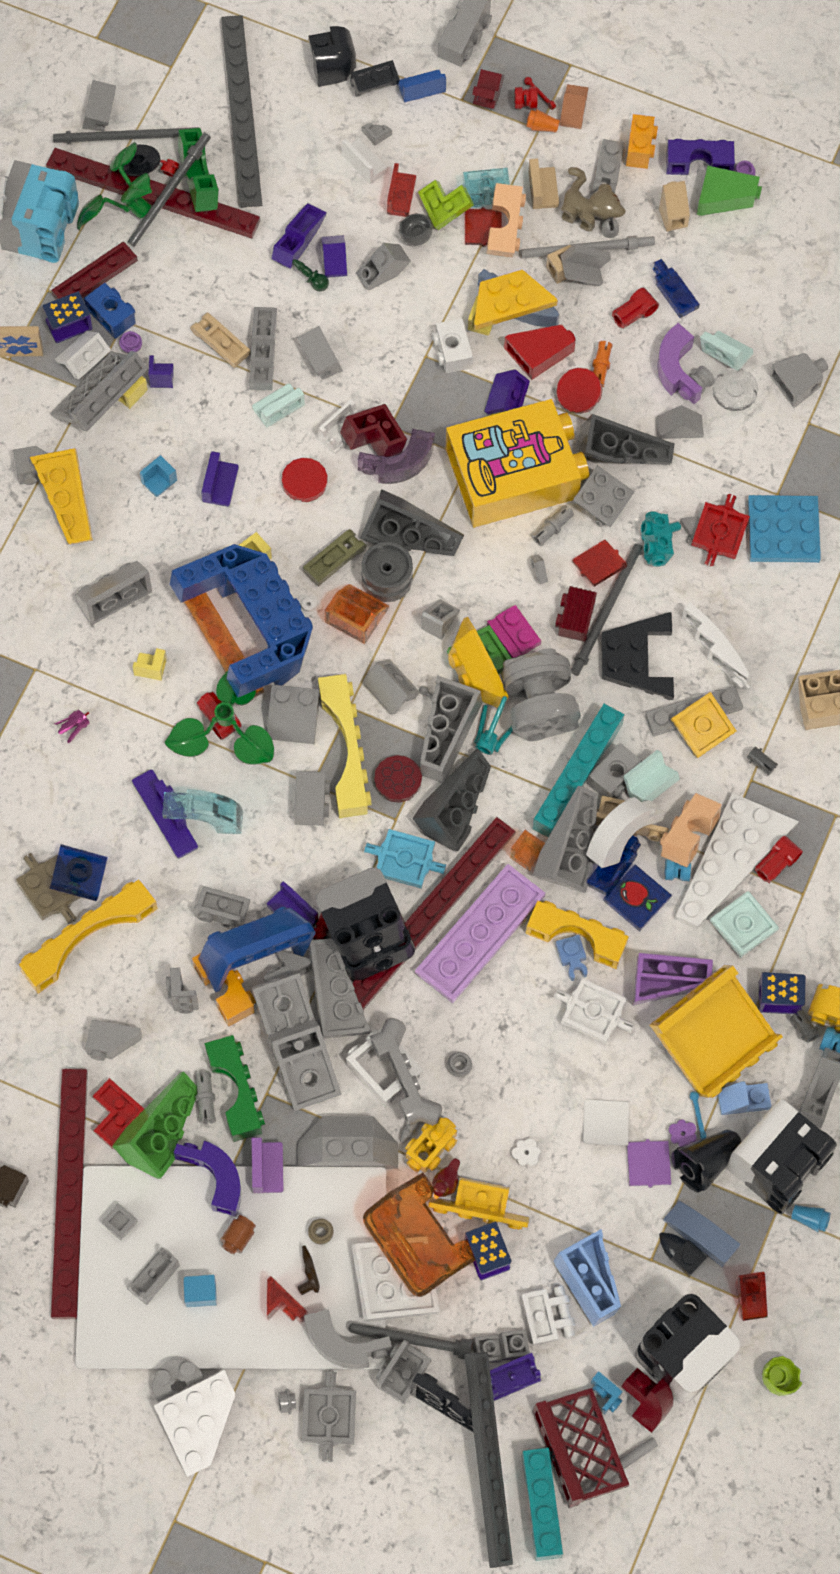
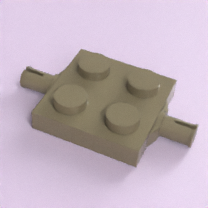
M29 853L28 856L25 855L23 859L30 867V870L17 878L16 884L43 921L53 914L62 913L68 924L75 921L77 917L69 907L73 902L83 897L84 892L80 887L77 893L71 886L64 888V884L70 883L72 880L65 876L66 867L58 855L40 864L32 853Z

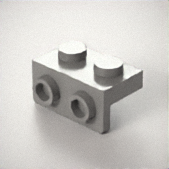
M203 886L198 904L194 907V913L203 922L211 923L216 921L225 928L234 929L243 925L250 905V899Z
M180 967L170 968V976H166V991H168V999H172L174 1011L189 1014L193 1010H198L199 1004L196 991H183Z
M403 1340L401 1345L398 1343L395 1345L390 1354L392 1358L387 1367L384 1365L381 1367L376 1379L378 1380V1389L405 1404L411 1395L412 1380L417 1372L423 1375L432 1360L410 1346L408 1341Z

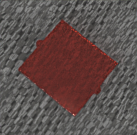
M485 207L465 211V245H481L485 247L488 243L490 227L502 228V212L485 209Z
M606 539L572 559V563L578 568L581 576H585L594 587L627 567V563L619 555V551L617 549L614 550Z

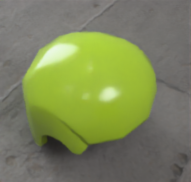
M784 1356L773 1357L763 1367V1383L769 1392L777 1396L791 1395L802 1386L800 1381L801 1370L791 1359Z

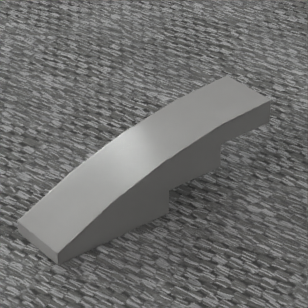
M254 307L249 390H272L277 308Z

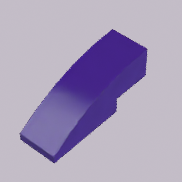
M307 203L286 226L285 234L274 245L272 260L291 269L294 265L292 261L294 259L298 260L320 228L327 212Z

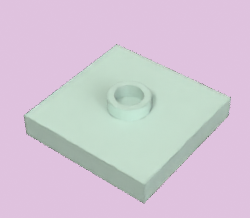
M749 891L710 918V922L740 958L779 930L777 924Z

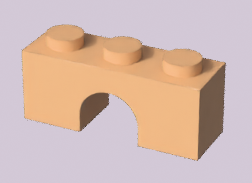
M496 183L492 210L503 212L507 216L508 224L503 228L490 227L486 254L513 258L515 251L519 252L520 238H516L517 229L521 230L523 216H519L520 207L524 208L526 194H522V186Z
M695 793L691 801L687 800L685 802L680 817L676 816L674 818L669 833L665 832L660 841L662 846L661 856L684 867H688L698 852L700 836L692 832L697 831L709 836L719 821L722 804Z

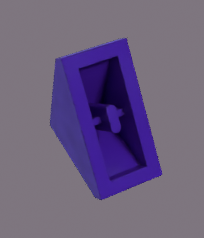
M344 235L321 237L325 275L327 278L347 276Z

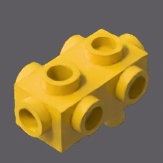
M440 1117L438 1123L434 1126L425 1123L421 1129L423 1133L419 1138L416 1139L414 1137L405 1147V1150H407L406 1159H408L406 1164L417 1173L420 1170L426 1173L428 1169L434 1171L442 1160L439 1156L444 1150L450 1152L458 1141L455 1139L457 1136L456 1125L446 1117ZM420 1153H426L428 1155L427 1159L422 1160L418 1157Z

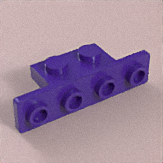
M152 769L132 779L134 787L175 856L180 859L197 850L198 844L187 828L186 818L188 814L183 805L178 806L174 800L176 794L171 785L166 786L163 780L159 781Z

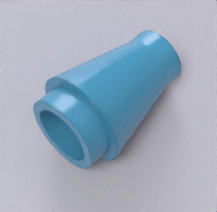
M795 1205L791 1219L804 1224L816 1232H819V1230L825 1232L831 1213L825 1211V1208Z

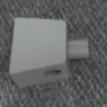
M802 353L772 364L770 377L792 407L795 408L821 387L822 373L828 370V364L824 358L813 362L808 354Z

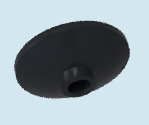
M138 144L134 157L128 164L124 165L126 175L140 176L154 171L160 164L158 150L149 145Z

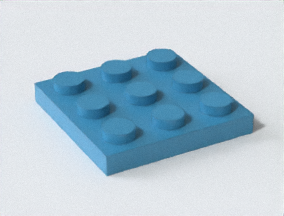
M748 496L750 562L820 563L818 496Z

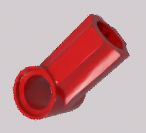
M643 287L638 289L630 297L629 301L612 311V317L617 326L624 329L642 316L644 318L651 316L658 309L659 303Z
M212 691L201 696L196 703L211 723L212 718L215 717L214 711L216 706L222 702ZM235 715V721L239 728H241V722ZM218 722L212 728L221 740L236 731L232 725L221 726Z
M784 835L772 847L771 852L755 867V871L764 882L770 884L787 866H792L802 855L803 851Z

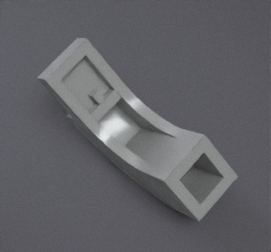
M826 1047L800 1109V1113L818 1128H822L840 1080V1053Z
M329 1309L304 1315L305 1326L311 1343L319 1354L337 1366L348 1369L369 1368L368 1357L372 1356L373 1359H380L388 1356L387 1352L392 1351L389 1336L365 1343H351L342 1339L333 1327Z

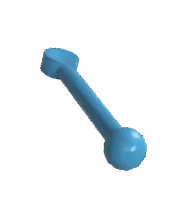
M693 1091L689 1097L694 1104L700 1139L707 1136L704 1131L698 1103L699 1094Z

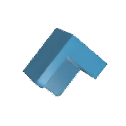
M161 455L140 472L141 483L156 497L177 481L176 470Z
M215 1275L184 1277L186 1307L217 1305Z

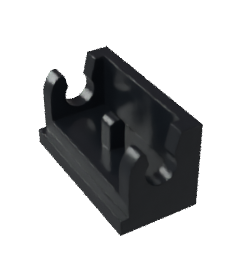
M393 60L351 72L350 78L351 86L355 87L356 97L361 96L363 92L390 84L393 86L398 85V82H400Z

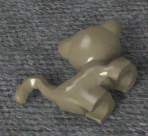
M570 167L568 169L569 175L577 176L578 179L565 193L564 204L561 208L564 211L562 214L564 221L574 223L578 216L582 220L580 227L586 231H593L595 228L594 217L606 220L612 217H622L625 214L626 210L620 204L618 196L612 192L609 184L600 185L598 190L590 196V199H587L579 191L580 187L587 181L585 172L577 167Z

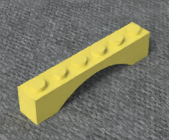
M346 674L319 677L318 688L320 690L321 707L339 726L348 750L345 770L335 787L339 818L368 814V806H371L372 803L370 791L365 792L364 784L368 783L366 769H361L364 753L363 747H358L357 740L361 739L359 725H354L353 718L357 717L356 704H351L350 696H354L352 682H347Z

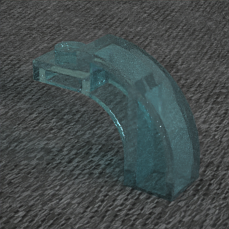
M187 789V793L164 792L163 818L204 821L213 825L217 833L220 834L242 833L243 809L233 799L202 790Z

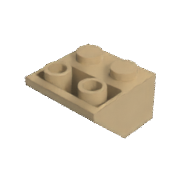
M840 670L799 676L800 710L805 730L840 725Z

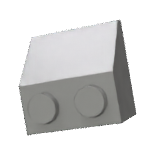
M272 685L267 732L272 740L306 744L315 743L320 690Z

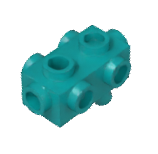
M656 511L648 512L645 514V520L641 524L644 558L647 564L655 567L665 566L674 555L672 533L681 530V524L678 521L669 524L668 514Z

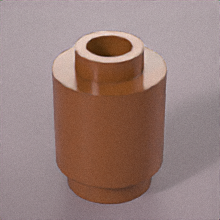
M239 1215L237 1219H233L220 1239L223 1243L222 1248L233 1255L236 1252L242 1253L255 1232L253 1230L256 1225L242 1215Z

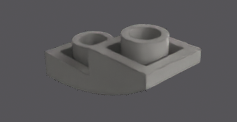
M526 1330L501 1332L499 1335L480 1336L472 1339L473 1352H488L489 1363L517 1359L530 1353Z

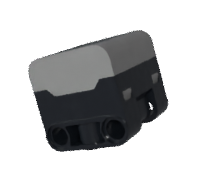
M368 868L322 889L316 895V903L352 979L364 980L410 959L415 954V945L380 869Z

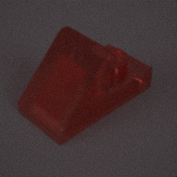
M270 1276L267 1279V1319L269 1320L283 1306V1313L291 1321L296 1319L301 1324L304 1321V1315H307L308 1311Z

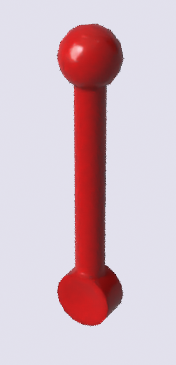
M526 77L524 79V83L526 85H529L530 87L536 86L532 82L531 77ZM537 87L538 95L547 103L551 110L555 109L556 104L554 101H550Z

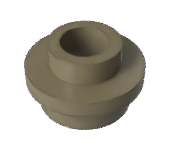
M325 1219L314 1220L308 1228L309 1238L316 1244H326L333 1237V1226ZM319 1228H323L326 1233L323 1236H318L316 1231Z

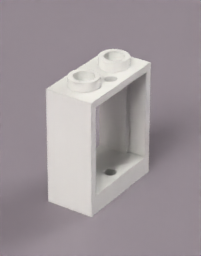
M375 1029L366 1037L367 1041L360 1047L356 1045L347 1053L346 1065L377 1100L387 1108L404 1093L399 1080L397 1079L388 1088L383 1090L358 1063V1060L373 1048L370 1036L382 1030L378 1031ZM399 1045L400 1053H405L411 1067H409L408 1071L411 1077L416 1076L419 1081L423 1077V1069Z

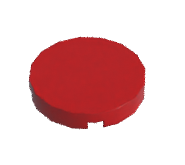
M574 368L562 375L556 392L558 401L565 409L572 413L583 414L590 412L599 403L603 389L601 381L594 372L587 368Z
M312 458L293 460L282 472V486L284 492L291 499L301 500V502L314 501L322 496L326 490L328 482L326 470L320 462Z

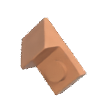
M567 84L560 126L582 128L589 87Z

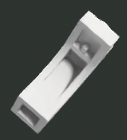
M633 797L624 801L612 810L599 825L590 841L586 856L602 868L619 863L624 847L630 837L644 826L663 821L665 812L649 800L641 802Z

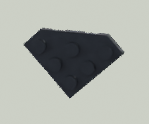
M417 1372L412 1380L411 1395L474 1433L471 1409H467L459 1402V1397L439 1386L436 1378L428 1373L421 1375Z

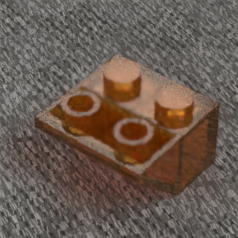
M348 584L336 592L324 610L325 623L366 644L389 609V605Z

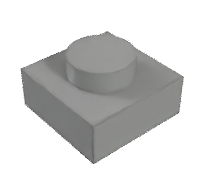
M118 1203L101 1223L119 1240H122L136 1225L138 1220Z

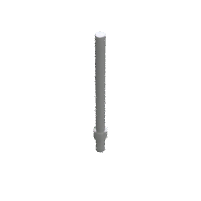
M627 236V239L579 243L577 245L599 250L620 248L633 250L638 249L640 246L655 245V237L637 238V236ZM568 245L521 249V257L547 256Z

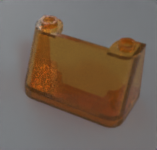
M424 1172L387 1193L367 1209L363 1215L365 1227L409 1291L417 1297L427 1295L476 1261L468 1240H461L454 1244L427 1206L426 1202L433 1196V1186Z

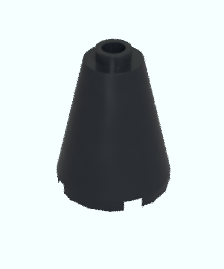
M726 1129L680 1146L672 1152L671 1160L675 1170L680 1169L683 1174L680 1179L689 1189L697 1193L707 1190L727 1167L732 1152L742 1142L741 1138L735 1131Z

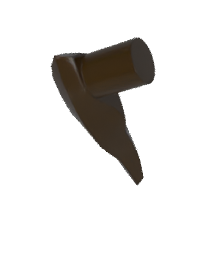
M304 1245L302 1246V1255L305 1264V1274L309 1281L297 1286L301 1295L312 1290L318 1293L320 1289L312 1257Z

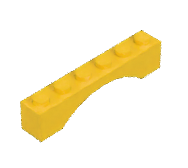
M139 879L134 883H127L120 893L114 897H107L99 908L86 912L81 917L82 920L75 925L70 924L66 926L58 937L46 940L41 945V949L35 953L31 952L21 959V963L18 964L22 974L39 994L59 979L61 969L68 955L83 939L97 930L110 925L139 923L158 909L156 900Z

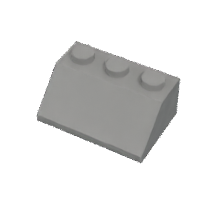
M138 561L124 564L111 575L106 574L102 576L98 582L91 586L86 585L82 587L75 596L78 606L90 625L92 626L152 593L149 571Z

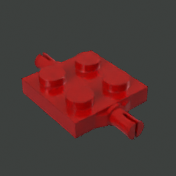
M728 494L724 505H714L705 502L691 545L708 552L705 561L707 566L710 558H712L710 566H714L717 555L736 559L750 516L733 509L737 498L735 495H733L731 502H729L732 494Z

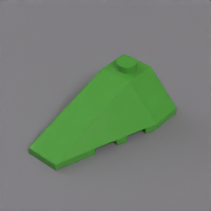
M184 1071L180 1072L126 1127L112 1147L129 1165L157 1179L163 1177L175 1160L174 1151L176 1144L183 1137L185 1131L182 1129L187 1116H190L196 1100L195 1096L198 1094L195 1083Z

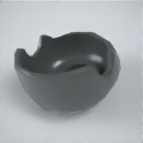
M414 213L400 221L398 231L401 238L407 244L413 246L422 245L432 235V222L427 216Z

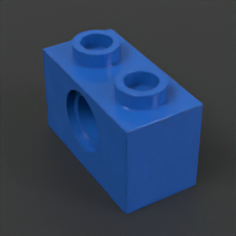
M103 283L84 298L89 313L114 339L136 324L135 309L129 302L125 303L121 299L119 292L114 287L110 288L106 283ZM110 308H115L113 311H108Z

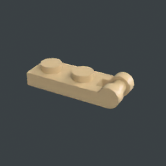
M208 312L201 317L202 320L199 323L195 322L190 326L195 336L200 337L234 368L251 354L250 349Z

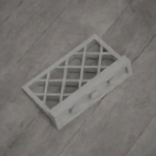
M111 351L51 412V415L56 419L78 424L83 431H88L148 368L134 351H130L127 355Z

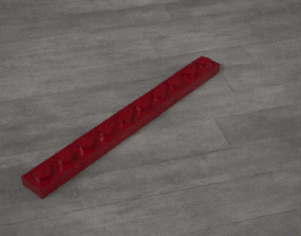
M54 148L46 164V168L66 171L72 174L78 181L123 195L129 188L119 169L112 172L109 165L58 148ZM127 175L131 182L139 177ZM150 179L152 193L142 197L150 205H153L167 185ZM177 188L162 207V209L251 239H253L260 223V216L219 202L217 210L195 212L190 193Z
M496 817L405 922L415 949L420 946L515 835L516 831L500 818ZM406 961L364 980H355L352 983L363 1011Z
M62 1069L51 1305L52 1319H77L87 1069Z

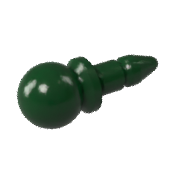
M294 259L292 261L296 269L309 278L306 282L311 283L314 290L322 292L328 288L329 280L326 275L318 274L317 269L312 272L308 266H305L299 260Z

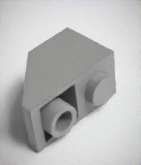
M383 242L356 274L365 288L371 290L397 277L411 261L400 244Z
M37 446L14 449L13 453L20 485H32L40 481L30 457L47 454V452Z

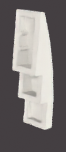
M689 602L684 608L682 619L697 629L694 639L709 649L707 660L727 675L729 671H735L748 682L750 674L726 636L705 614Z

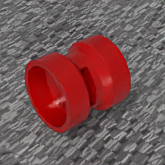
M537 86L529 87L528 89L515 87V109H522L523 107L537 109Z

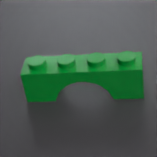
M201 128L179 130L178 153L181 163L188 156L187 152L192 145L195 146L202 136ZM205 147L199 160H195L185 174L195 212L217 210L219 189L214 174H209Z
M230 1035L204 1043L212 1073L223 1074L229 1077L238 1087V1097L235 1104L225 1112L233 1142L262 1134L261 1126L265 1125L261 1110L256 1111L254 1105L255 1102H258L255 1088H249L247 1079H251L248 1065H242L240 1056H244L241 1042H235L234 1036Z

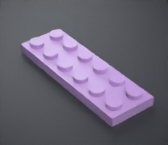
M507 864L418 966L415 974L451 1003H454L534 910L537 900L542 901L546 893Z

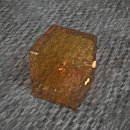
M524 830L511 847L510 858L530 871L537 862L540 851L545 843L527 830Z

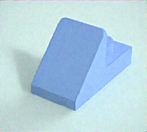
M745 1081L722 1088V1091L718 1094L721 1115L762 1111L771 1108L767 1083L746 1085Z

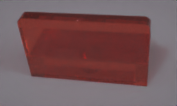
M395 163L387 198V214L407 217L410 215L417 175L400 173L399 163Z

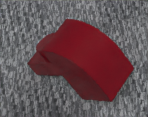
M481 69L477 86H474L472 95H475L473 104L495 109L504 75Z
M636 1368L621 1385L623 1389L641 1403L632 1417L652 1433L673 1407V1394L669 1385L663 1379L656 1384L639 1368Z

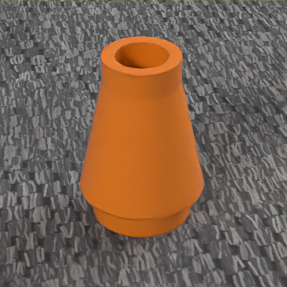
M538 109L536 111L530 110L526 127L531 128L532 131L556 133L560 120Z

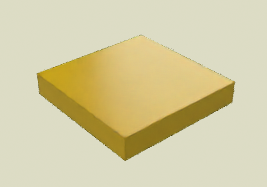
M711 692L671 718V721L696 758H699L737 732Z

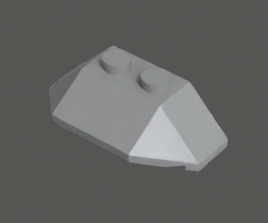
M323 1116L298 1142V1167H383L385 1169H398V1142L374 1116Z

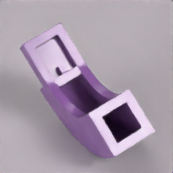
M677 323L662 340L657 363L658 375L663 387L671 396L678 390L685 400L695 404L701 399L703 388L682 370L679 360L692 349L694 336Z

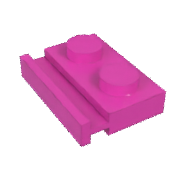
M516 605L498 614L496 618L487 621V626H491L511 658L522 656L541 645V639Z

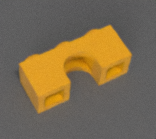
M198 954L192 958V962L203 984L206 986L210 984V981L198 959L200 956ZM238 970L229 971L224 981L228 986V990L224 995L216 999L217 1008L228 1027L255 1013L253 1004L256 1001L250 990L245 992L241 984L244 983V980Z

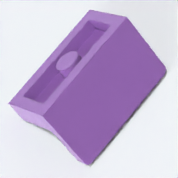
M252 1138L253 1194L282 1193L284 1191L283 1144L281 1142L262 1143V1138Z

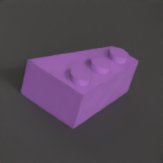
M639 953L636 962L633 1006L691 992L712 975L713 960Z

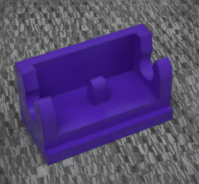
M533 1353L490 1370L494 1401L541 1382V1373L535 1365Z

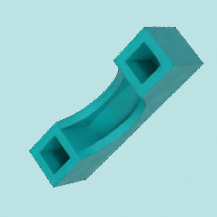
M549 1448L524 1450L521 1456L530 1506L535 1561L562 1558L563 1549Z

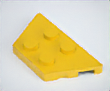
M523 269L482 281L479 285L474 329L478 330L557 306L558 300Z

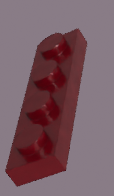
M123 241L51 290L52 295L59 299L79 291L81 297L84 298L103 283H106L138 261L137 256Z

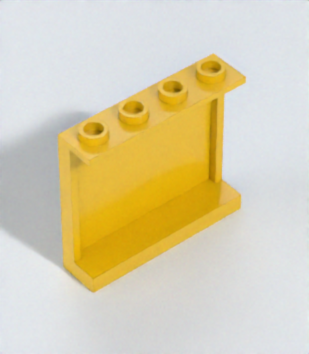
M723 965L650 1024L652 1030L701 1097L713 1098L722 1091L721 1087L727 1082L731 1083L741 1076L740 1072L743 1069L755 1065L760 1060L759 1056L764 1052H770L778 1046L777 1042L783 1038L781 1034H776L735 977L739 973L733 965Z

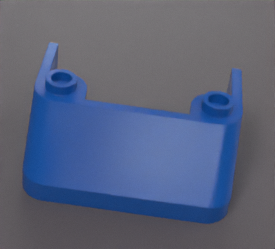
M281 907L266 917L223 933L220 931L212 933L208 936V941L205 943L198 959L216 993L221 990L230 970L290 947L294 954L303 957L316 932L311 923L295 910Z

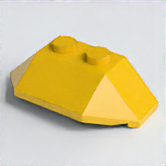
M465 617L458 628L449 651V664L455 669L460 684L481 691L482 702L498 708L502 698L506 696L508 700L509 696L469 617Z

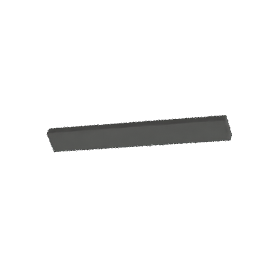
M488 1352L469 1353L464 1355L490 1568L513 1565L489 1358Z

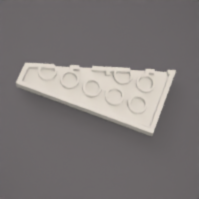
M732 793L679 907L675 920L698 929L726 897L755 870V867L771 852L776 842L793 830L799 821Z

